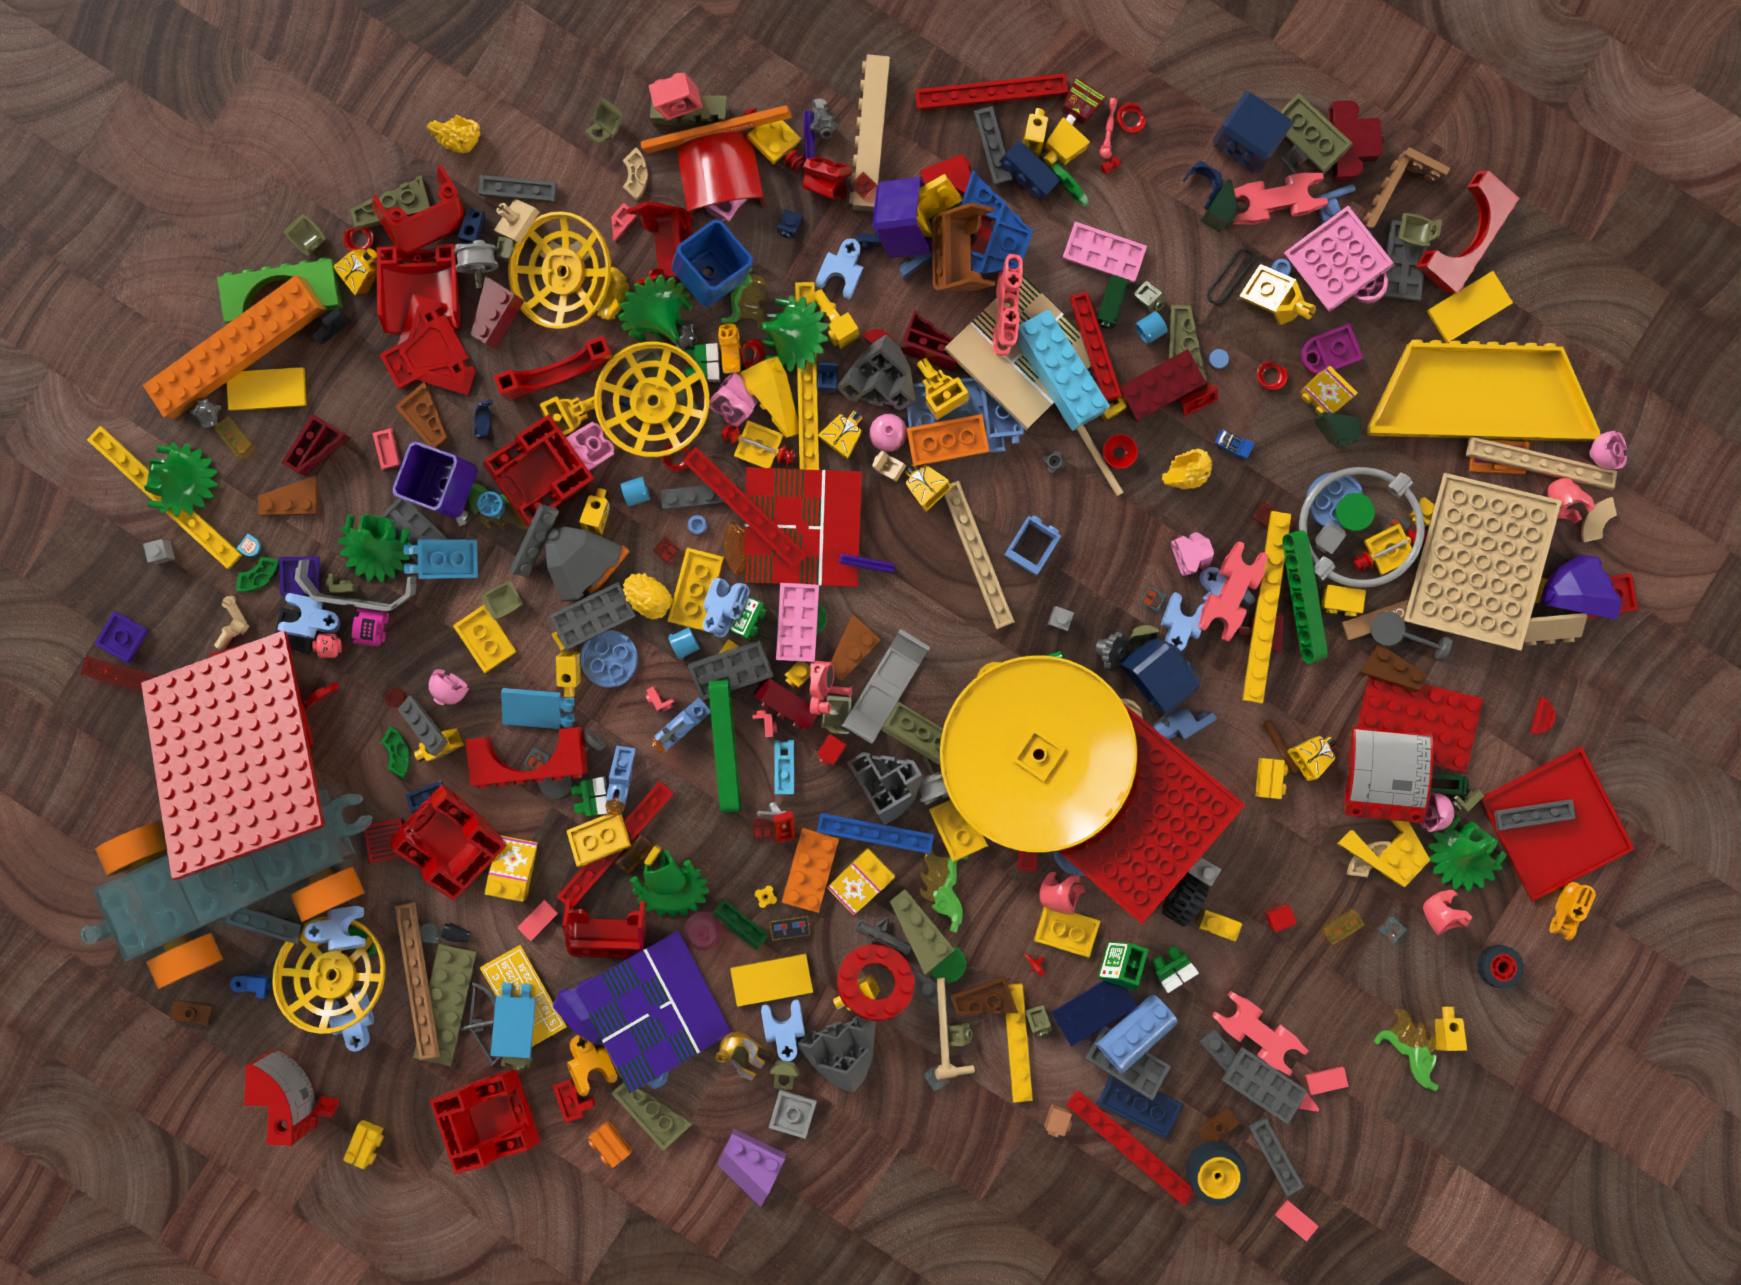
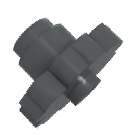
M1116 632L1115 635L1111 634L1108 639H1101L1097 642L1095 651L1096 654L1102 657L1104 668L1114 672L1117 668H1122L1120 662L1128 655L1130 643L1127 642L1128 636L1124 633Z

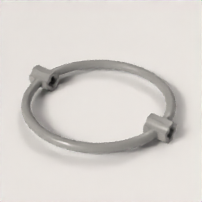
M1353 467L1334 472L1321 480L1308 494L1301 509L1299 530L1307 533V518L1310 507L1316 496L1327 485L1337 479L1350 475H1371L1388 481L1390 484L1387 488L1394 496L1400 498L1404 494L1408 499L1416 518V539L1409 556L1397 569L1385 576L1369 580L1350 579L1333 572L1336 567L1333 562L1324 556L1319 560L1310 545L1315 578L1323 581L1328 577L1335 582L1352 587H1375L1396 579L1413 564L1420 552L1424 539L1423 513L1418 500L1409 489L1413 484L1411 478L1402 472L1395 477L1385 471L1369 467Z

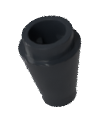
M451 922L450 924L445 923L441 938L445 939V941L468 943L471 931H467Z

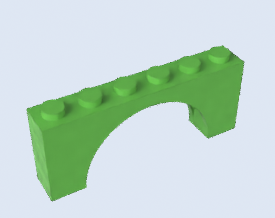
M324 257L319 258L315 262L305 260L300 261L296 265L286 263L281 264L277 268L267 266L262 267L258 271L251 269L243 270L240 274L224 273V276L217 277L224 323H230L251 307L256 295L264 287L279 280H290L295 275L307 280L327 311L335 310L336 308L342 309L343 303L339 276L333 268L336 263L332 259Z

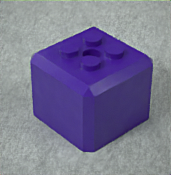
M922 176L882 181L877 185L872 227L887 255L891 258L932 253V238L923 236L917 224L919 189L925 185ZM932 217V218L929 219V222H930V224H931V227H932V220H933L934 217Z
M414 441L408 446L392 491L396 497L456 519L462 515L478 469L475 464L456 455ZM446 480H448L444 489L443 484Z

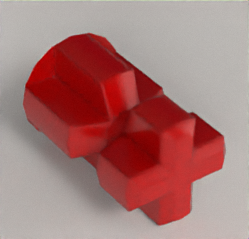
M1117 156L1111 158V163L1106 161L1100 165L1105 175L1112 172L1113 167L1118 168L1121 166Z

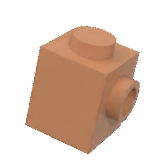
M1051 1104L1044 1125L1048 1134L1059 1137V1135L1065 1137L1066 1131L1069 1132L1072 1126V1120H1070L1072 1113L1069 1109Z

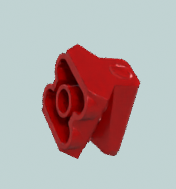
M821 157L806 159L803 165L805 171L804 189L833 200L847 196V187L843 181L852 175V167Z

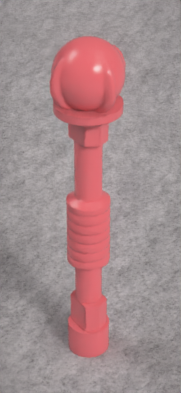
M1110 98V112L1105 129L1107 131L1106 139L1099 151L1103 159H1108L1112 156L1110 137L1114 127V112L1118 101L1116 98Z

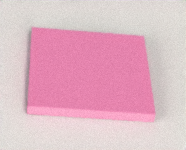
M1349 206L1284 252V255L1328 312L1394 266L1393 261Z

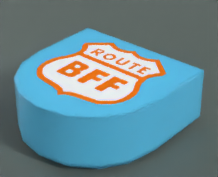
M247 534L237 547V550L246 556L254 557L260 553L261 543L251 534Z

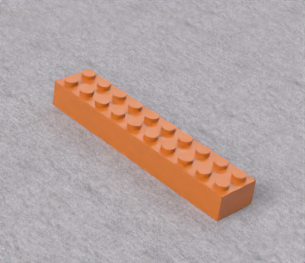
M295 275L143 384V387L163 417L176 419L197 404V400L211 394L327 310L307 280Z

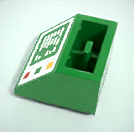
M748 597L741 617L732 620L730 631L749 640L751 636L755 637L759 629L756 625L759 619L763 620L766 615V605Z
M1107 942L1097 979L1135 991L1140 983L1148 949L1131 943Z

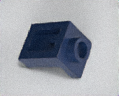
M784 209L780 223L777 225L779 235L788 239L791 237L796 238L803 217L802 214Z

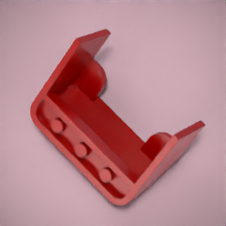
M442 165L438 166L436 178L440 185L438 197L441 202L410 217L407 216L403 209L398 207L386 210L377 195L372 196L373 212L397 250L402 254H411L461 229L464 216L466 215L458 191Z
M649 201L627 209V214L641 216L644 229L654 233L658 269L651 270L649 277L654 283L659 275L664 277L665 282L669 278L674 277L676 280L675 285L682 283L671 270L677 246L692 236L691 222L687 210L682 207ZM646 278L638 280L635 283L644 286Z
M567 899L562 926L568 954L574 957L628 959L645 949L647 922L645 901H641L640 911H633L627 915V920L589 919V914L585 910H572L571 899Z

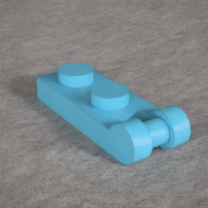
M775 740V794H794V740H788V742ZM781 750H788V755H781Z

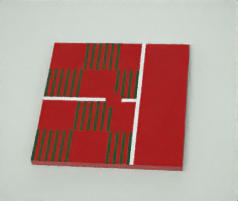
M747 467L746 496L786 533L807 556L795 568L791 567L745 522L743 583H792L858 587V567L840 564L839 559L841 554L859 557L862 472Z

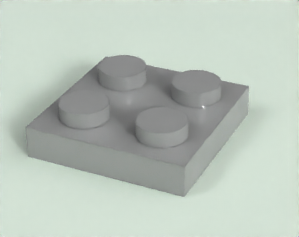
M780 1089L769 1128L806 1139L817 1100Z

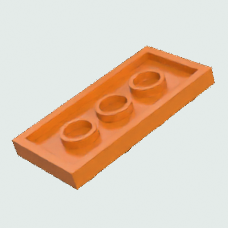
M982 414L906 429L914 467L989 453Z
M802 828L782 903L819 913L837 849L838 837Z

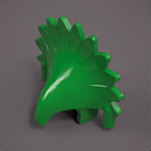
M662 275L658 276L655 283L650 277L646 278L644 286L635 283L636 293L626 292L625 296L629 301L619 305L625 311L618 316L619 320L625 321L621 326L622 330H630L629 337H636L640 343L647 340L642 334L643 332H650L660 341L662 339L659 333L665 335L672 342L677 341L680 337L676 329V321L678 320L683 325L679 308L681 304H683L686 310L693 308V305L688 300L689 292H682L685 287L683 283L675 285L676 280L674 277L669 278L665 282Z
M789 296V299L777 298L776 305L786 307L784 312L767 314L770 317V322H762L761 327L762 331L768 333L767 340H762V343L776 350L777 356L766 355L765 360L778 357L783 366L787 365L789 372L794 371L796 364L801 370H805L806 360L816 364L815 353L824 354L825 351L820 343L829 341V338L822 334V332L829 328L828 324L821 323L825 313L822 311L815 313L817 303L812 302L807 306V299L804 296L798 302H796L794 296Z
M174 442L170 446L157 445L156 452L166 453L168 457L167 459L148 460L149 473L144 488L149 493L161 496V501L148 500L147 507L160 509L161 514H165L171 508L175 517L179 516L182 508L189 515L193 514V505L201 509L205 508L202 498L213 499L214 496L208 489L218 486L217 482L210 479L217 474V470L208 468L212 463L211 458L201 459V449L191 453L188 443L181 450L178 449Z
M363 514L356 530L353 528L355 516L347 515L345 526L340 527L346 537L337 540L338 543L346 546L339 553L341 556L349 557L345 565L346 567L356 566L355 575L357 577L365 572L368 582L372 581L376 575L381 583L385 581L386 574L392 579L396 578L395 569L404 571L402 560L411 559L410 554H404V545H412L408 541L410 529L402 528L399 540L396 539L395 521L391 519Z
M1454 815L1452 823L1443 829L1444 833L1433 832V836L1438 842L1428 844V848L1436 852L1429 856L1430 862L1437 863L1432 872L1434 874L1443 873L1441 878L1443 884L1452 880V888L1455 890L1462 883L1467 891H1471L1473 883L1483 888L1484 878L1491 881L1495 880L1492 870H1502L1503 867L1500 864L1507 854L1501 850L1493 859L1490 855L1496 847L1498 840L1491 837L1472 821L1463 826L1459 831L1455 830L1454 828L1461 821V818Z
M668 850L660 852L661 863L657 871H652L649 865L645 866L643 873L645 883L643 885L636 876L630 879L634 886L632 893L640 895L637 903L640 904L641 901H645L647 903L646 911L657 908L658 916H662L666 911L672 918L676 916L677 911L687 916L688 908L697 911L699 908L697 903H705L706 898L703 894L709 893V888L703 886L707 883V878L698 877L701 874V869H695L690 860H686L683 863L686 868L683 869L671 857Z

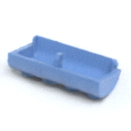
M1151 994L1095 1045L1122 1075L1175 1027L1178 1021L1170 1009L1156 995Z

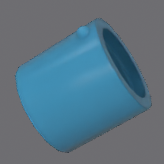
M1156 311L1135 323L1138 335L1147 345L1168 332L1164 320Z
M643 476L621 483L623 496L628 507L650 500L649 491Z
M484 492L477 501L479 511L487 517L499 519L506 511L505 499L495 492Z
M690 627L674 635L670 634L668 637L679 659L683 660L685 656L700 649Z

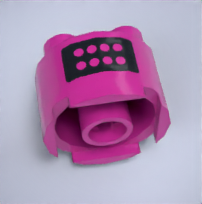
M358 607L356 611L360 612L359 617H354L352 638H356L353 643L378 647L386 639V631H383L384 624L388 622L389 613Z

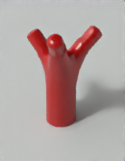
M1028 954L1024 955L1033 967L1031 971H1036L1038 976H1043L1045 971L1041 963L1044 957L1041 956L1036 961Z

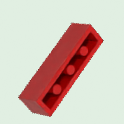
M830 733L817 753L820 756L818 760L827 766L830 763L834 765L847 743Z

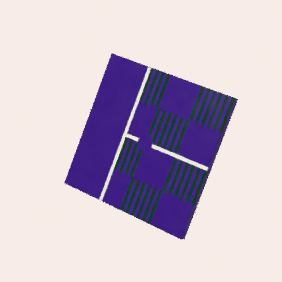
M679 931L673 932L575 988L581 1003L629 1093L634 1092L731 1033Z

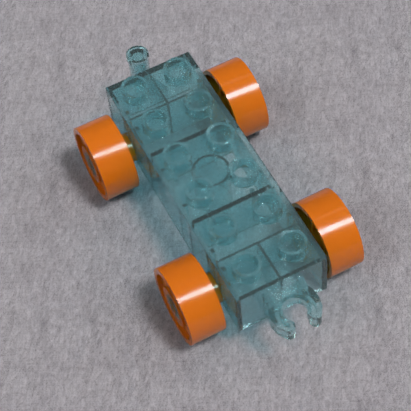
M325 786L318 787L325 827L177 881L171 877L168 854L155 860V858L167 853L164 826L161 821L139 827L95 848V851L106 875L113 876L129 870V873L92 889L105 920L84 926L80 933L82 941L86 944H94L98 941L114 937L124 962L164 947L165 953L146 962L157 988L160 989L223 960L212 933L192 941L189 934L306 880L309 885L290 895L302 922L365 894L354 867L335 874L331 870V868L356 857L348 836L362 833L372 822L370 815L361 816L352 824L347 823L343 819L342 812L344 808L361 803L363 797L360 794L351 793L339 796L331 801Z

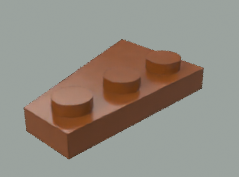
M425 382L395 406L428 446L437 449L448 439Z
M317 476L303 479L258 496V515L318 514Z
M854 614L831 660L834 665V675L841 682L880 642V639Z

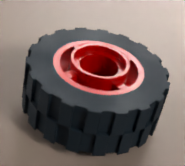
M1503 945L1489 946L1478 957L1477 971L1480 974V978L1486 984L1493 987L1509 989L1512 986H1516L1521 981L1522 975H1524L1523 959L1511 947ZM1502 962L1503 968L1499 971L1498 966Z

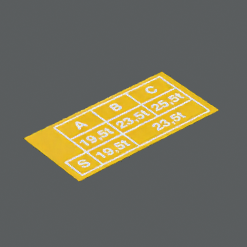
M521 945L480 967L495 996H502V983H512L511 997H521L522 984H532L530 998H536L532 1047L567 1027L562 1017L553 1008V1002Z

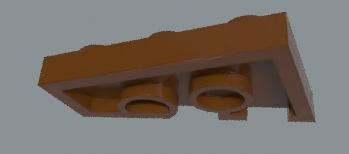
M1380 644L1375 647L1358 674L1364 677L1366 675L1373 677L1380 682H1390L1394 686L1416 693L1428 677L1427 674Z
M1005 975L950 995L957 1015L1018 1013Z

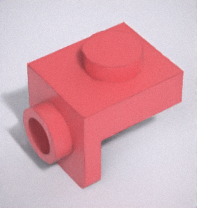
M656 687L646 690L648 693L646 698L649 704H654L657 711L662 709L665 712L673 707L672 703L676 702L674 698L663 702Z
M768 710L757 711V715H752L753 719L764 718L765 737H774V733H777V721H773V714H768Z

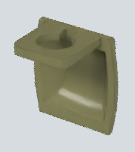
M601 99L594 113V125L588 128L585 134L596 144H601L609 137L613 139L619 130L622 112L611 102ZM592 131H602V137H596L592 134Z
M1403 213L1398 239L1413 245L1430 246V243L1440 236L1442 220L1438 219L1434 222L1423 216Z
M304 214L300 215L283 231L291 243L307 256L326 240L316 224Z
M512 582L499 585L481 596L493 620L510 614L523 604Z
M1150 625L1136 627L1132 631L1129 643L1133 644L1135 651L1141 646V643H1145L1149 638H1157L1160 634L1159 630Z
M827 695L825 702H830L831 709L829 714L822 713L821 727L835 734H849L850 731L842 725L850 714L851 697Z
M777 1060L769 1069L770 1074H775L774 1088L792 1090L794 1076L797 1077L800 1074L796 1063L793 1061ZM779 1076H789V1083L786 1085L780 1084Z

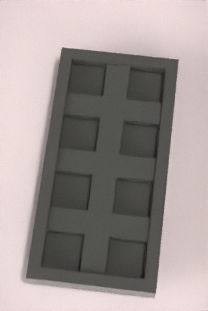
M1392 220L1389 227L1386 254L1393 261L1394 266L1386 271L1388 287L1383 297L1419 302L1421 300L1424 274L1416 268V265L1425 251H1427V246L1413 245L1398 239L1401 221Z
M398 498L380 516L395 521L396 539L400 540L402 528L410 529L408 541L412 545H418V539H448L412 502ZM410 554L411 558L418 563V554Z
M619 582L548 617L567 651L636 617L629 602L626 601V596Z
M761 640L688 664L701 700L709 698V681L729 680L732 691L774 676Z
M1103 1025L1085 1060L1152 1101L1171 1066L1146 1052L1121 1075L1095 1045L1112 1030Z
M1242 1047L1221 1080L1285 1124H1289L1308 1092Z

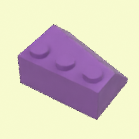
M733 1129L717 1165L761 1207L784 1163L786 1153L737 1129Z

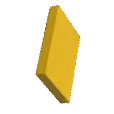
M485 604L453 625L484 673L489 672L517 653V650L497 620H493Z
M951 799L929 809L953 862L988 846L984 836L962 817Z
M620 810L613 811L567 830L577 867L631 847Z
M1044 907L1034 941L1090 958L1101 921L1075 912L1073 915H1069Z

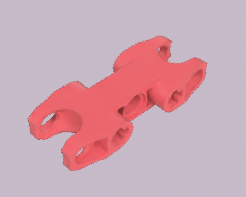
M1304 172L1290 175L1285 178L1286 186L1265 189L1264 182L1257 181L1230 190L1228 192V199H1242L1248 205L1246 212L1233 216V224L1254 225L1264 223L1270 220L1269 212L1288 208L1291 210V216L1295 217L1307 215L1327 207V198L1315 199L1308 194L1309 186L1322 182L1324 179L1323 173Z
M1009 254L1004 261L1003 273L998 272L996 296L998 298L997 316L993 331V351L996 355L1007 356L1011 347L1014 346L1018 339L1020 320L1018 313L1019 288L1023 275V260L1020 255ZM1009 260L1017 261L1018 268L1011 269L1008 266ZM1004 303H1009L1011 308L1006 307ZM1000 342L1002 346H1007V350L1002 351L998 349L997 343Z
M1240 541L1236 542L1230 553L1225 557L1219 574L1227 578L1219 596L1211 593L1207 597L1201 610L1198 629L1206 630L1214 618H1220L1224 623V631L1221 638L1224 641H1230L1236 630L1241 626L1246 615V609L1239 605L1247 587L1255 590L1260 584L1268 554L1263 552L1257 556L1252 565L1245 564L1241 557L1244 543Z
M1230 991L1228 996L1237 1005L1236 1014L1226 1018L1218 1012H1214L1212 1017L1220 1023L1227 1033L1239 1042L1242 1041L1245 1035L1254 1040L1262 1047L1257 1056L1274 1069L1290 1076L1293 1071L1284 1063L1285 1052L1290 1049H1296L1306 1055L1309 1050L1282 1025H1279L1275 1031H1272L1258 1020L1264 1011L1248 999Z

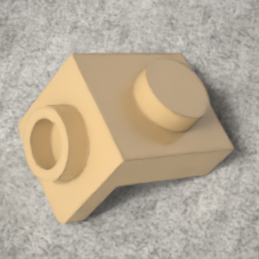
M881 451L875 457L872 467L878 473L897 482L906 465L889 456L886 452Z

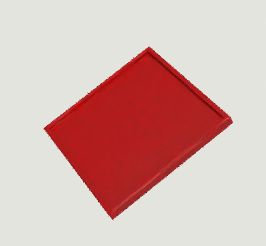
M1581 746L1485 794L1479 801L1532 902L1635 850ZM1568 799L1573 800L1576 819L1505 830L1496 829L1494 811Z

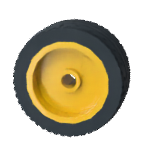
M1208 1141L1195 1147L1190 1156H1188L1186 1162L1187 1180L1193 1192L1202 1201L1221 1206L1232 1203V1201L1241 1196L1247 1184V1170L1242 1158L1234 1148L1224 1142Z

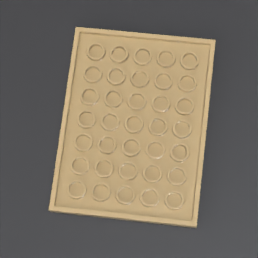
M1444 473L1403 621L1522 651L1562 500Z

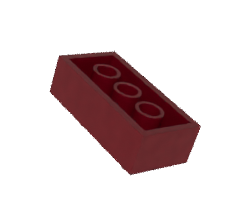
M1187 349L1119 388L1137 422L1205 386L1206 381L1190 351Z

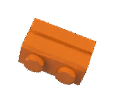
M609 1119L588 1137L590 1139V1146L593 1150H598L601 1153V1160L606 1166L610 1165L614 1168L632 1152V1148Z

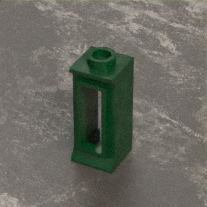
M1111 275L1097 316V321L1100 323L1099 326L1110 329V327L1114 328L1125 297L1126 286L1130 280Z
M1432 773V778L1458 780L1457 790L1431 788L1430 793L1466 795V791L1469 789L1467 776Z

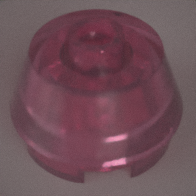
M698 912L687 920L684 927V936L691 947L697 950H709L715 947L721 940L722 925L711 913Z

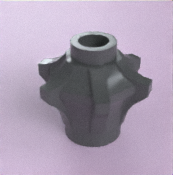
M826 110L815 112L813 123L809 127L810 131H814V138L816 139L820 137L823 139L831 138L832 133L839 129V124L834 122V116H829Z
M693 324L676 326L680 338L674 343L682 351L684 349H691V347L697 344L698 338L694 333L695 326Z
M202 398L197 400L195 408L190 410V414L199 420L202 427H211L218 424V411L221 409V406L212 403L208 398Z

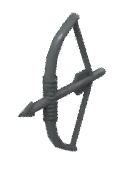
M473 982L469 1025L461 1026L460 1030H471L493 1067L502 1057L498 1056L493 1061L476 1033L482 1032L485 1026H491L494 1023V1020L483 1022L480 1018L473 1020L476 987L488 995L494 1006V1013L496 997L488 988Z

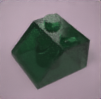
M1228 178L1201 219L1203 223L1219 233L1223 228L1227 230L1237 215L1234 213L1238 206L1231 179Z
M1323 412L1314 418V422L1330 444H1335V447L1346 449L1347 446H1352V444L1359 441L1362 418Z

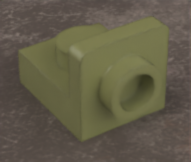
M499 237L495 255L509 259L514 250L515 242L513 239Z
M1145 281L1133 293L1134 298L1146 306L1150 314L1161 310L1165 303L1163 293L1148 281Z
M328 574L329 578L326 580V587L329 593H358V585L352 584L349 580L339 581L338 584V575Z
M1473 789L1468 790L1466 795L1462 796L1463 800L1457 795H1451L1449 798L1453 801L1452 805L1458 811L1469 812L1485 795L1480 790Z
M1044 1005L1026 1010L1033 1036L1042 1038L1049 1035L1052 1029Z
M970 1023L947 1025L949 1046H965L971 1042L972 1030L970 1029Z

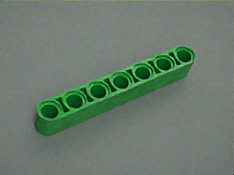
M1299 530L1285 534L1282 538L1301 656L1304 662L1311 664L1325 659L1328 651L1309 538L1305 531Z
M729 680L709 681V700L720 812H741Z

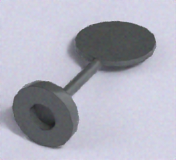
M1394 612L1380 613L1371 622V635L1381 645H1395L1403 637L1436 648L1435 659L1443 662L1450 652L1453 641L1452 637L1444 636L1437 644L1406 633L1404 621Z
M588 728L583 731L582 736L587 743L585 745L586 751L590 747L598 751L606 747L605 742L595 732ZM570 775L563 776V780L552 781L551 777L544 778V782H538L539 788L544 795L549 798L558 799L563 798L570 792L573 780L570 778Z

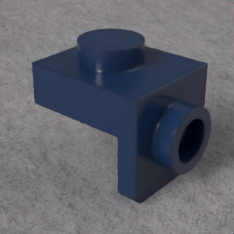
M857 233V242L860 248L871 249L872 247H879L880 240L877 234Z
M819 362L817 392L836 393L838 363Z

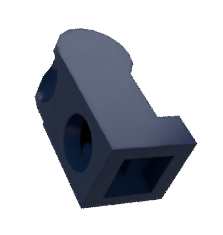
M468 208L458 235L461 244H473V241L479 240L485 223L484 211Z

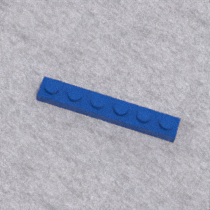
M820 813L817 828L819 833L929 854L931 853L934 834L825 813Z

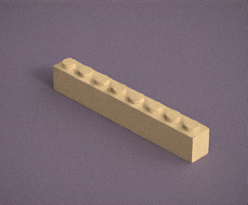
M867 54L866 61L862 63V73H865V80H861L860 91L863 92V99L859 98L858 110H862L861 117H857L856 129H860L859 136L855 137V148H858V154H854L853 166H856V173H852L851 185L855 186L854 192H850L849 204H853V210L874 212L876 188L879 180L890 63L889 56ZM865 176L875 188L870 193L860 195L856 190L858 181ZM861 186L859 187L860 192L865 191Z

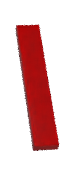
M1084 292L1069 297V301L1096 384L1107 401L1119 399L1122 397L1089 294Z

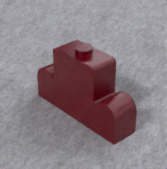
M1350 100L1333 101L1328 107L1329 122L1353 143V146L1332 166L1333 182L1353 181L1363 170L1362 162L1376 161L1382 155L1384 134L1381 133L1379 118L1356 119L1359 114V106L1356 102Z

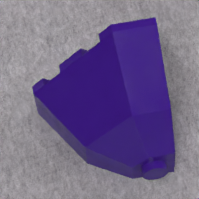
M1580 554L1554 570L1544 585L1540 604L1618 620L1622 599L1612 587L1614 584L1608 573L1604 572L1600 558Z
M592 977L589 978V979H587V980H584V981L578 983V986H580V985H582L583 983H585V982L591 980ZM575 988L561 990L553 1003V1008L576 1034L594 1044L603 1045Z

